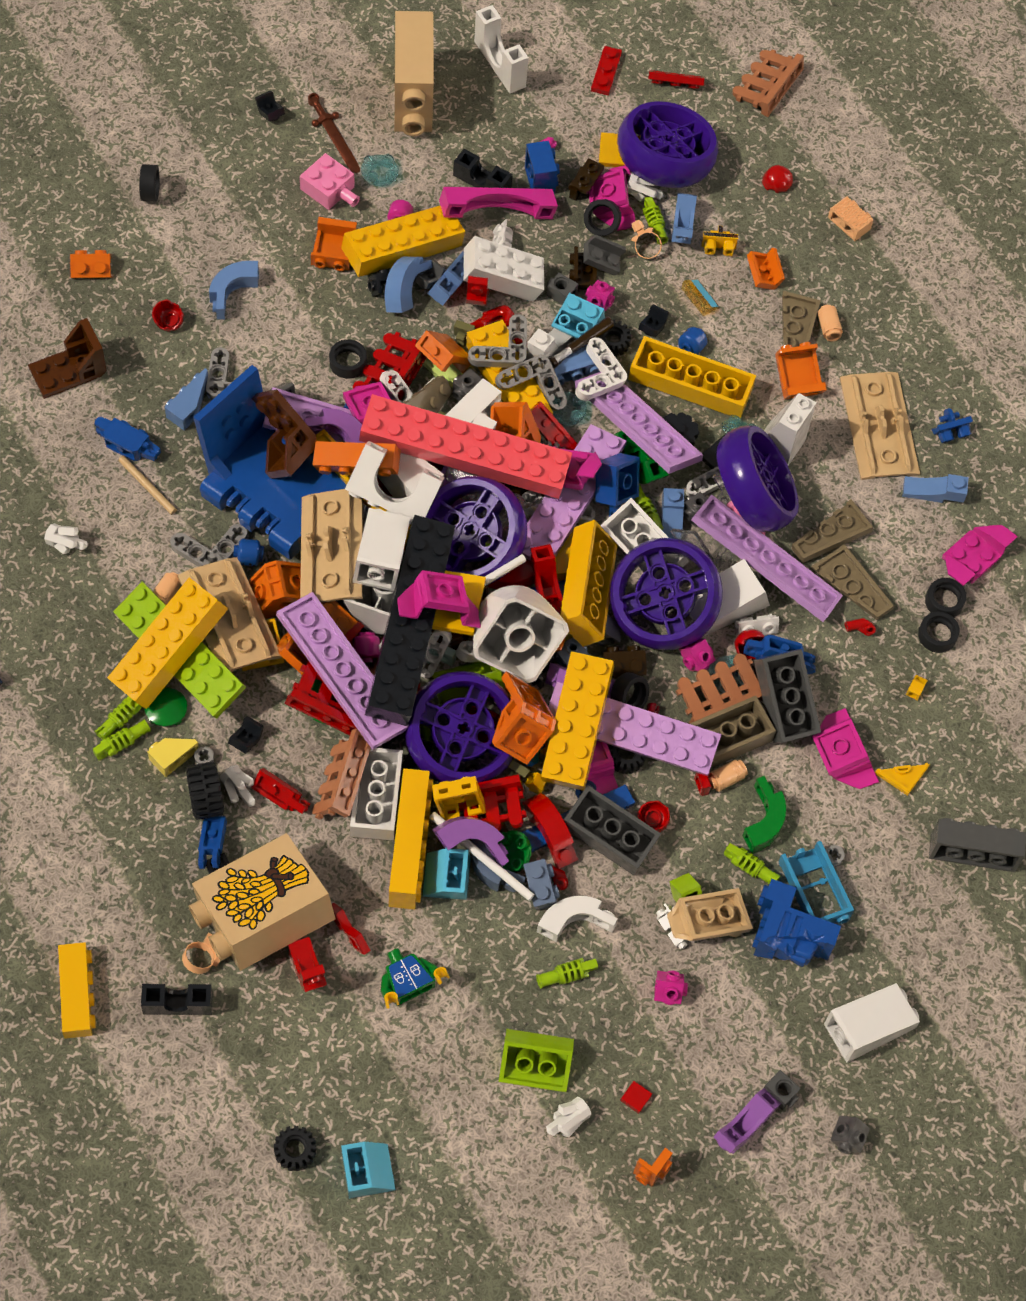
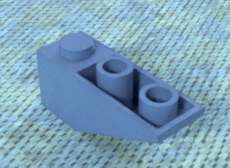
M587 345L574 354H570L554 369L561 385L565 382L576 381L584 376L600 372L586 352ZM548 378L547 386L551 387L554 383L551 378Z
M206 368L197 373L187 386H183L179 394L174 399H170L165 405L166 418L183 430L194 422L193 417L200 411L208 378Z

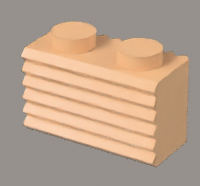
M848 196L831 207L828 218L854 241L870 231L873 223L871 215L863 211Z

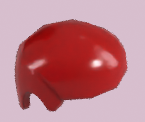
M781 165L771 166L762 178V184L765 189H772L775 193L786 192L793 183L792 173Z
M168 299L159 301L152 311L154 323L161 330L175 331L183 323L184 314L178 304Z
M755 629L742 631L734 642L737 654H744V645L748 639L762 641L764 634ZM744 654V655L746 656L747 660H749V659H752V660L756 659V658H754V657H751V656H749V655Z
M649 801L640 807L637 817L660 833L667 828L670 822V811L660 801Z

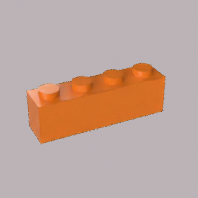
M316 441L312 465L321 474L329 475L331 472H339L341 475H351L366 443ZM375 443L387 449L377 474L384 477H390L391 474L398 475L401 450L396 444Z

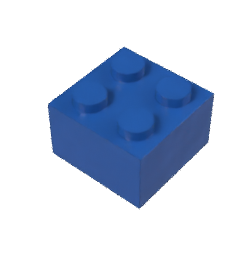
M549 140L526 144L524 167L530 189H553L555 194L556 186H558L557 175L560 174L559 164L555 163V150L551 148Z

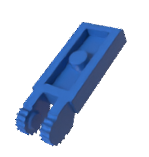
M226 816L203 819L198 847L199 869L206 868L207 855H212V867L219 868L220 854H222L227 826Z

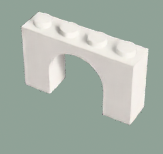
M493 5L476 11L474 42L510 94L526 87L528 56L520 44L506 50L504 49L500 34L501 17Z
M368 441L346 485L345 490L349 491L348 494L358 499L362 497L368 500L367 503L376 508L380 506L386 509V512L401 513L410 517V525L414 515L426 517L445 477L425 469L411 495L404 498L390 497L381 490L377 481V473L387 449Z

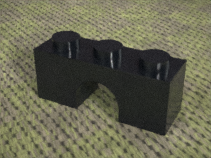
M463 149L454 160L453 176L474 187L512 188V173L498 166L492 172L485 170L480 164V157L466 149Z
M142 984L141 1009L143 1015H212L213 991L211 984H188V988L184 990H172L167 988L165 984Z

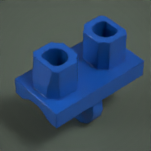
M945 409L944 416H940L939 420L940 422L946 421V423L933 428L932 432L934 435L938 434L941 443L954 439L951 431L953 429H956L959 438L969 436L971 434L969 424L973 422L971 416L955 420V418L960 417L959 412L953 413L952 409Z

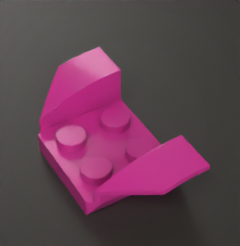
M626 165L611 168L605 174L600 175L589 191L590 203L595 200L607 199L613 201L619 207L622 220L617 231L632 228V223L635 222V213L629 205L627 180L630 176V170ZM599 206L593 211L597 218L611 226L614 220V214L611 209L606 206Z
M381 381L356 386L353 390L343 392V399L351 414L361 424H363L372 394L390 399Z
M562 449L572 452L563 488L582 490L588 478H594L602 463L596 452L589 453Z
M1003 525L974 527L973 530L967 532L943 554L942 559L946 562L948 575L962 586L967 582L973 584L1001 558L1006 547L1018 536Z
M422 570L414 583L397 599L400 617L418 619L425 607L460 612L463 626L481 627L478 609L466 595L462 576Z
M846 708L826 715L820 726L821 733L812 735V738L829 776L858 789L879 783L868 754Z
M596 741L587 780L592 781L596 785V791L603 795L618 788V785L613 775L614 761L607 743Z

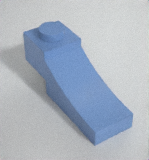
M463 251L427 293L442 306L464 281Z
M951 474L937 478L905 476L902 497L940 503L943 500L964 503L968 491L969 477Z
M664 488L662 494V531L669 538L682 540L684 489Z

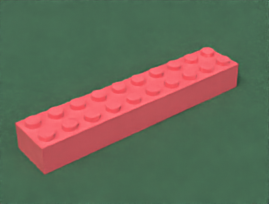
M373 394L371 395L359 441L365 443L371 441L373 443L396 444L403 454L491 478L557 499L560 497L572 452Z

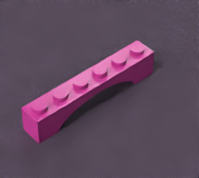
M443 187L439 199L444 218H462L464 213L479 208L503 207L528 213L534 216L535 219H553L558 207L553 189Z

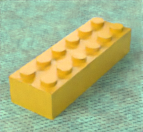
M436 206L344 233L341 249L346 257H348L357 276L361 277L378 272L379 270L392 268L394 263L403 256L425 258L462 246L465 230L457 218H444L441 206Z
M500 320L469 331L466 334V346L468 350L473 346L508 347L509 330L504 321ZM519 351L515 352V360H519ZM500 354L492 355L494 360H501L503 358ZM478 367L483 378L502 391V402H527L531 409L538 401H541L553 415V411L535 378L503 390L497 387L495 378L497 374L508 368ZM521 367L518 369V374L520 377L525 378L528 375V371L526 368ZM513 374L509 377H504L503 375L501 382L507 384L510 379L514 378Z
M644 336L631 364L628 380L741 419L753 390L756 375Z
M596 520L574 527L560 616L568 624L569 633L583 647L604 640L610 601V586L618 545Z
M189 577L107 678L136 703L147 709L226 613L228 608Z
M571 651L555 716L556 724L554 732L550 737L541 774L543 782L585 790L614 670L613 660Z
M403 768L389 886V907L415 910L416 903L421 901L426 842L428 839V825L433 794V779H429L430 771Z

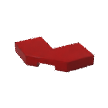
M332 903L335 915L334 922L348 936L353 948L362 955L370 952L371 950L362 933L352 927L344 910L337 904Z

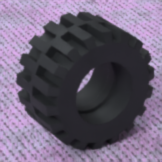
M212 761L187 766L186 776L195 819L200 820L222 816L224 804L217 765Z

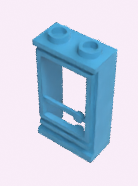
M818 841L815 848L809 851L800 848L792 857L787 858L786 854L780 856L778 863L789 885L797 888L794 896L802 912L815 916L803 890L819 884L824 885L828 881L841 910L821 917V919L832 923L837 922L839 925L850 920L854 908L821 841ZM822 868L825 879L820 878L817 882L803 887L800 886L797 879L798 876Z

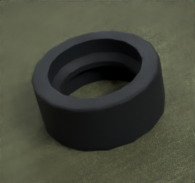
M142 164L139 177L141 201L157 202L160 188L158 165Z
M607 199L591 202L584 213L586 228L592 234L598 236H607L614 233L619 228L622 220L619 207L613 201ZM599 206L608 207L614 214L613 223L606 229H599L592 222V213Z
M351 339L335 343L329 352V363L332 372L338 377L345 379L360 376L363 373V368L367 365V354L364 346ZM343 352H353L359 355L360 361L353 366H343L336 361V358Z
M940 578L931 583L925 596V604L931 613L937 611L946 612L956 617L964 607L967 593L958 581L952 578ZM940 589L949 590L956 595L958 602L953 607H944L935 600L934 593Z
M939 611L925 616L918 629L920 643L926 649L936 653L947 652L952 649L960 633V627L955 618L946 612ZM931 623H941L948 627L951 637L947 641H936L927 633V627Z
M626 672L619 676L613 684L610 699L643 709L649 697L650 687L648 681L642 676ZM634 684L633 695L626 703L627 693Z

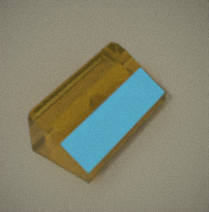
M698 279L682 282L681 289L702 316L719 309L717 303Z

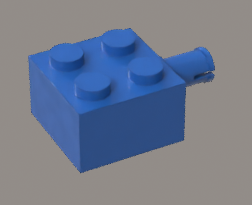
M618 453L600 460L602 466L596 473L595 502L609 505V517L621 507L622 503L627 502L630 498L639 497L640 457Z

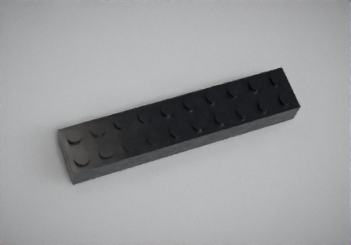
M418 515L413 517L367 702L366 716L407 726L409 723L436 609L424 607L418 619L400 617L397 599L414 583L422 570L445 573L455 525Z

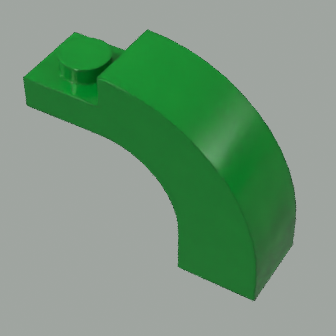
M623 431L614 434L626 440V446L622 454L640 457V484H647L669 476L657 462L649 458L645 451Z
M765 776L756 779L754 788L765 807L766 816L760 822L746 827L742 835L752 854L765 849L774 842L782 829L786 817V801L783 792L780 791L774 794V787L770 781L766 780Z

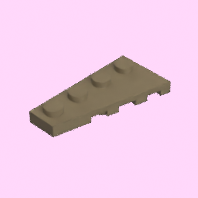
M783 291V346L792 345V347H798L799 344L810 341L821 300Z
M437 376L425 385L421 391L414 393L409 400L402 403L438 413L453 390L444 376Z
M850 499L842 509H837L833 512L829 519H824L820 522L816 529L810 530L794 542L792 550L800 561L805 563L871 533L873 526L852 499Z
M845 544L811 566L814 572L876 620L894 609L891 601Z

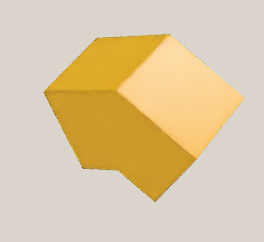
M915 675L906 695L918 701L928 680Z
M538 772L530 773L525 782L529 791L537 794L543 793L547 782L542 781L541 774Z

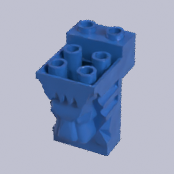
M771 879L769 886L764 885L757 904L761 906L759 914L763 916L752 945L753 948H756L754 956L773 959L775 956L781 960H791L801 967L808 965L813 956L828 960L836 944L841 926L791 908L797 888Z

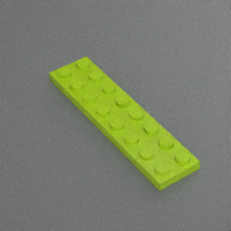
M141 582L113 612L140 638L166 604L144 582ZM203 642L200 643L174 675L216 719L247 688Z

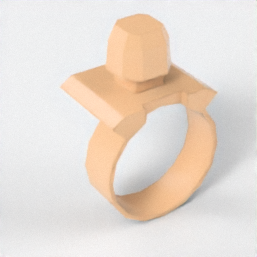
M637 220L632 223V228L638 235L632 237L631 241L635 242V249L638 255L643 257L637 251V240L644 233H653L654 228L644 230L645 226L642 221ZM655 234V235L659 238L660 243H661V245H660V250H659V252H658L655 256H653V257H651V258L656 257V256L660 253V251H661V249H662V242H661L660 237H659L657 234Z
M208 932L203 942H192L184 951L182 961L189 971L203 974L208 972L212 966H218L220 959L217 957L208 938L212 935ZM191 948L207 951L212 958L211 965L205 968L194 966L188 960L186 951Z

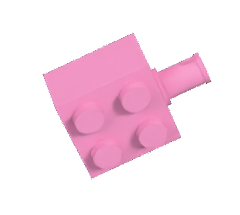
M326 153L300 175V189L328 210L341 199L352 207H355L360 200L358 195L351 192L354 188V173Z

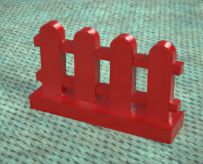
M397 331L395 334H385L383 341L387 347L385 350L376 349L373 352V357L377 363L375 366L366 365L363 368V373L367 378L365 382L356 381L353 384V389L356 386L371 384L373 380L380 382V376L385 371L381 369L383 364L394 368L393 370L399 373L409 388L427 359L415 347L419 340L413 338L410 341L402 338L401 333ZM393 348L404 352L402 357L392 354ZM388 376V377L390 378V380L388 381V383H392V382H391L392 376ZM400 390L398 392L399 400H401L405 394L403 390Z
M308 662L307 665L302 664L299 670L303 672L299 683L295 682L293 684V690L287 696L284 704L350 736L351 731L357 729L341 705L331 700V691L311 663ZM315 679L322 681L318 693L311 690Z
M519 774L478 783L484 797L487 817L480 820L492 825L498 831L502 828L501 822L509 821L513 828H519L523 825V818H526L527 814L526 810H521L520 799L524 798V788ZM466 801L458 803L459 812L464 811V817L479 819L478 815L468 816ZM506 802L508 813L500 815L499 803ZM478 805L470 807V809L479 808ZM456 810L448 811V814L456 813Z

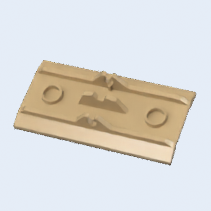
M878 372L851 374L840 377L860 479L920 475L898 373Z
M345 489L314 493L302 497L300 598L313 592L321 603L343 599H363V585L352 583L363 535L362 497L360 499L352 497L348 494L349 491Z
M237 557L206 564L178 574L181 585L190 577L228 608L204 639L208 648L231 672L265 660L281 658L276 642Z

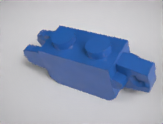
M102 416L95 419V430L98 435L104 438L108 449L132 461H138L142 457L155 461L160 455V448L150 441L149 435L144 430L136 429L128 422L120 421L116 418L112 421Z
M774 635L764 636L762 641L748 639L744 645V654L756 659L802 649L807 674L812 675L816 669L813 664L815 663V656L804 652L802 643Z

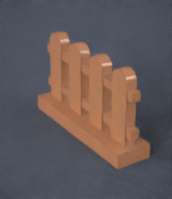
M773 49L771 51L762 50L760 52V59L763 62H753L751 64V71L754 74H744L742 76V83L745 86H735L733 88V96L736 97V101L741 102V100L752 103L755 108L760 106L761 114L769 117L803 71L804 55L797 53L793 58L790 55L785 57L777 54L776 50ZM768 64L779 67V69L768 66ZM759 76L770 79V81L759 78ZM750 88L761 91V93L750 90Z
M739 653L733 659L734 666L730 668L725 662L720 661L714 668L716 674L710 676L707 670L701 669L696 674L697 682L691 683L687 677L679 679L676 694L677 696L682 695L688 707L685 712L687 715H692L689 724L753 696H757L759 701L763 700L759 681L751 668L753 664L752 659L747 660L744 654ZM736 671H738L744 685L739 687L732 675ZM717 679L720 680L725 690V693L721 695L713 682ZM699 687L707 700L702 703L695 691ZM746 690L748 691V693L745 694V695H742V693H741V692H744V691H746ZM729 698L730 701L726 703L723 702V700ZM710 706L711 709L705 711L704 708Z
M358 729L351 731L348 741L339 740V743L331 749L330 755L334 759L332 763L327 765L324 771V775L328 776V778L318 790V794L322 797L320 802H317L312 809V814L316 815L315 818L319 820L323 819V816L326 814L333 816L337 813L343 817L350 816L371 749Z

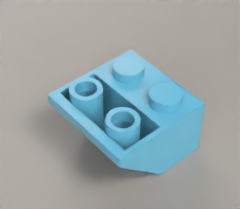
M569 293L551 327L577 339L605 318L604 308Z
M441 849L427 853L422 896L467 900L471 861L469 850Z
M359 1142L341 1146L349 1199L395 1191L388 1144Z

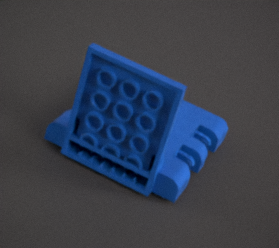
M251 365L193 417L209 473L201 483L200 492L204 499L221 511L226 506L232 508L237 505L235 511L239 514L240 525L250 532L256 527L262 529L270 523L265 529V533L269 535L270 546L291 560L301 551L302 497L314 493L345 489L346 484L335 472H331L329 475L319 473L312 465L314 451L292 476L270 479L265 473L267 440L275 433V430L262 427L265 414L257 409L256 403L252 400L253 396L256 393L263 392L258 369ZM282 438V443L286 444V441Z

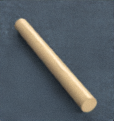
M125 456L119 458L118 461L171 515L177 511Z

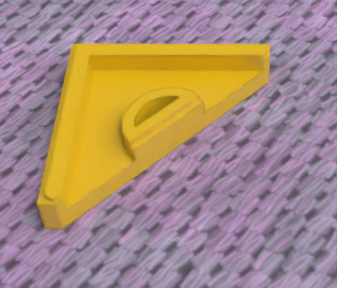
M930 764L877 769L875 774L908 796Z

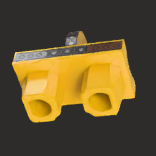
M718 225L717 231L703 232L701 247H704L705 254L707 255L715 254L716 248H723V255L733 256L734 249L737 246L738 234L723 231V226Z

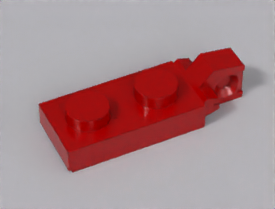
M262 768L259 770L254 780V785L251 787L252 789L284 810H297L301 814L308 811L311 803L302 798V794L297 789L266 769Z

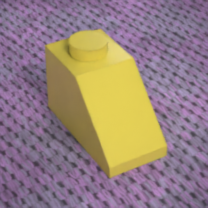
M164 738L160 742L152 744L147 752L152 764L167 777L191 758L199 746L195 739Z

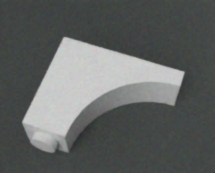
M538 328L527 342L526 360L538 355H545L548 358L550 356L554 357L565 349L573 337L555 328L549 333ZM538 360V363L532 366V370L538 367L542 368L545 365L544 362Z

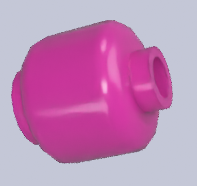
M405 200L393 201L389 207L388 220L414 213L413 206Z
M359 632L358 636L353 639V648L363 662H373V658L379 657L380 638L375 636V632Z

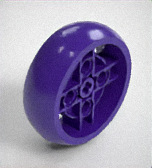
M656 101L639 105L627 114L618 130L617 145L623 163L636 176L657 186L666 188L692 186L703 180L711 172L717 160L718 142L711 125L695 111L679 104Z
M740 426L729 431L717 446V463L730 499L742 518L753 529L761 532H774L783 529L794 520L799 509L796 486L783 455L770 436L757 426Z
M466 476L452 480L439 488L426 518L453 525L454 519L459 517V522L455 525L446 571L485 577L523 553L527 540V519L521 503L508 487L491 478ZM482 493L477 501H467L456 505L454 508L451 507L455 501L466 495ZM503 507L506 508L509 519V531L506 542L502 540L503 526L499 517ZM484 510H487L486 516L484 518H480L481 513ZM472 529L475 531L473 535L470 533ZM492 538V543L486 547V541ZM464 545V550L458 554V548ZM490 556L495 557L494 560L482 568L473 571H462L467 562H480ZM504 574L503 576H501V577H499L498 579L494 580V581L491 582L490 584H492V583L498 581L499 579L503 578L506 574Z
M657 538L633 548L618 564L610 586L612 612L622 631L638 644L656 650L683 648L702 638L715 623L723 598L721 577L712 559L696 545L677 538ZM664 554L684 556L692 560L700 568V571L690 574L685 568L677 564L667 563ZM645 562L647 570L639 578L635 592L625 595L631 575ZM658 570L665 571V575L661 579L655 578V573ZM684 583H691L689 591H681V586ZM664 590L671 592L666 599L664 596L661 597V595H664ZM707 592V600L702 613L693 624L687 627L685 618L693 610L697 601V595ZM645 596L651 597V602L648 605L641 604V600ZM677 609L676 617L671 619L667 617L669 610ZM642 614L653 623L665 625L668 635L645 631L631 617Z
M459 671L438 676L425 684L417 692L412 715L408 723L409 726L405 731V739L413 760L421 770L430 771V778L440 783L475 776L479 783L495 779L510 765L514 757L498 749L492 743L495 724L491 713L484 706L487 697H489L496 704L500 712H502L511 700L507 691L497 682L478 673ZM461 687L469 688L465 697L448 700L440 707L430 703L432 698L445 690ZM466 706H475L476 714L471 715L467 713ZM445 716L448 719V725L441 726L437 718ZM420 724L431 728L432 740L436 748L442 753L438 763L429 755L423 745ZM465 725V730H468V732L461 734L459 733L460 729H457V727ZM479 733H485L488 736L487 743H481L478 740L477 736ZM451 744L458 745L460 753L452 754L449 746ZM486 752L497 756L490 764L479 770L470 772L457 771L461 761L475 760Z

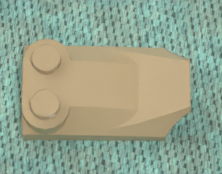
M739 888L679 898L674 908L667 914L673 937L689 941L722 936L738 937L742 933L750 932L753 929Z

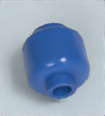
M690 327L680 336L678 345L680 349L698 355L707 345V337L702 329Z
M243 538L239 541V545H234L233 557H237L241 566L256 567L259 562H262L264 546H261L259 540Z

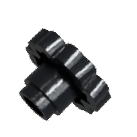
M681 412L677 416L669 413L663 417L667 423L694 446L695 439L699 435L698 424L692 422L690 415Z

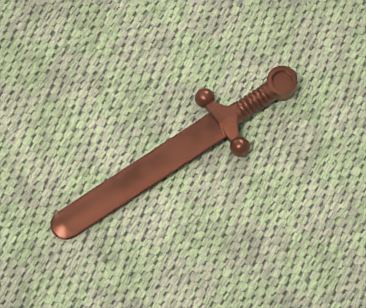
M316 93L309 94L308 103L315 108L319 115L317 120H312V126L317 127L319 124H322L352 173H359L360 167L332 121V119L339 118V113H326L319 102V95Z

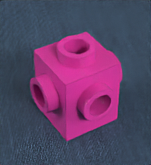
M597 280L593 286L590 285L585 296H587V301L604 308V311H606L614 302L615 296H613L615 288L606 282Z
M700 638L691 645L679 648L683 657V663L690 671L707 670L710 668V664L716 661L713 649L706 639Z
M657 970L654 1001H661L667 1005L681 1004L682 996L686 997L688 983H684V974L673 970L667 972Z

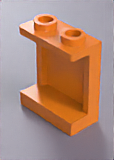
M319 217L314 249L311 252V265L317 268H334L337 271L350 270L351 264L341 247L344 233L357 230V222Z
M426 330L415 345L418 350L443 372H446L449 366L453 364L464 374L471 365L468 361V353L447 334Z
M804 342L799 344L798 347L784 345L775 353L784 400L794 398L798 393L804 396L823 394L827 390L825 382L821 381L816 355L817 344Z

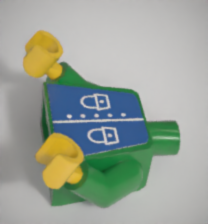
M399 948L387 954L391 964L385 967V974L381 979L380 992L385 1000L386 1008L389 1009L390 1003H395L396 1006H399L435 988V979L440 985L442 984V977H447L448 979L450 977L445 967H438L422 957H417L414 953L403 957Z

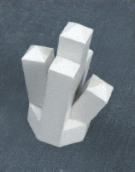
M631 172L627 181L628 193L632 194L638 201H644L645 195L658 199L664 196L663 191L651 187L654 184L639 178Z
M53 523L46 530L44 538L46 544L55 547L62 554L69 553L70 549L73 548L80 550L87 548V541L79 539L78 527L61 526Z
M238 765L230 766L224 770L219 778L227 790L231 803L239 801L238 793L248 807L254 806L256 803L255 799L246 789V786L251 787L254 785L253 778L242 772Z
M577 1096L572 1101L559 1105L558 1111L554 1112V1121L546 1126L547 1133L554 1136L561 1132L563 1136L570 1137L591 1116V1111L585 1101Z

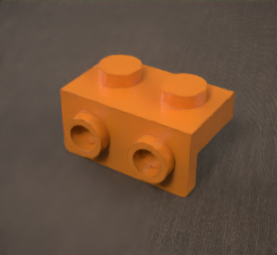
M771 248L767 254L750 251L747 254L755 287L774 290L784 281L785 277L776 248Z
M76 250L75 254H70L71 278H111V254H107V250H95V254H87L86 250Z
M664 1148L652 1166L640 1158L633 1172L636 1175L637 1181L645 1186L649 1184L652 1187L658 1178L663 1180L673 1163L670 1161L673 1153Z

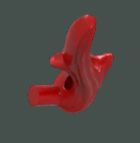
M506 305L498 306L483 312L481 318L470 324L474 325L475 329L503 320L506 327H509V320L514 315V312Z

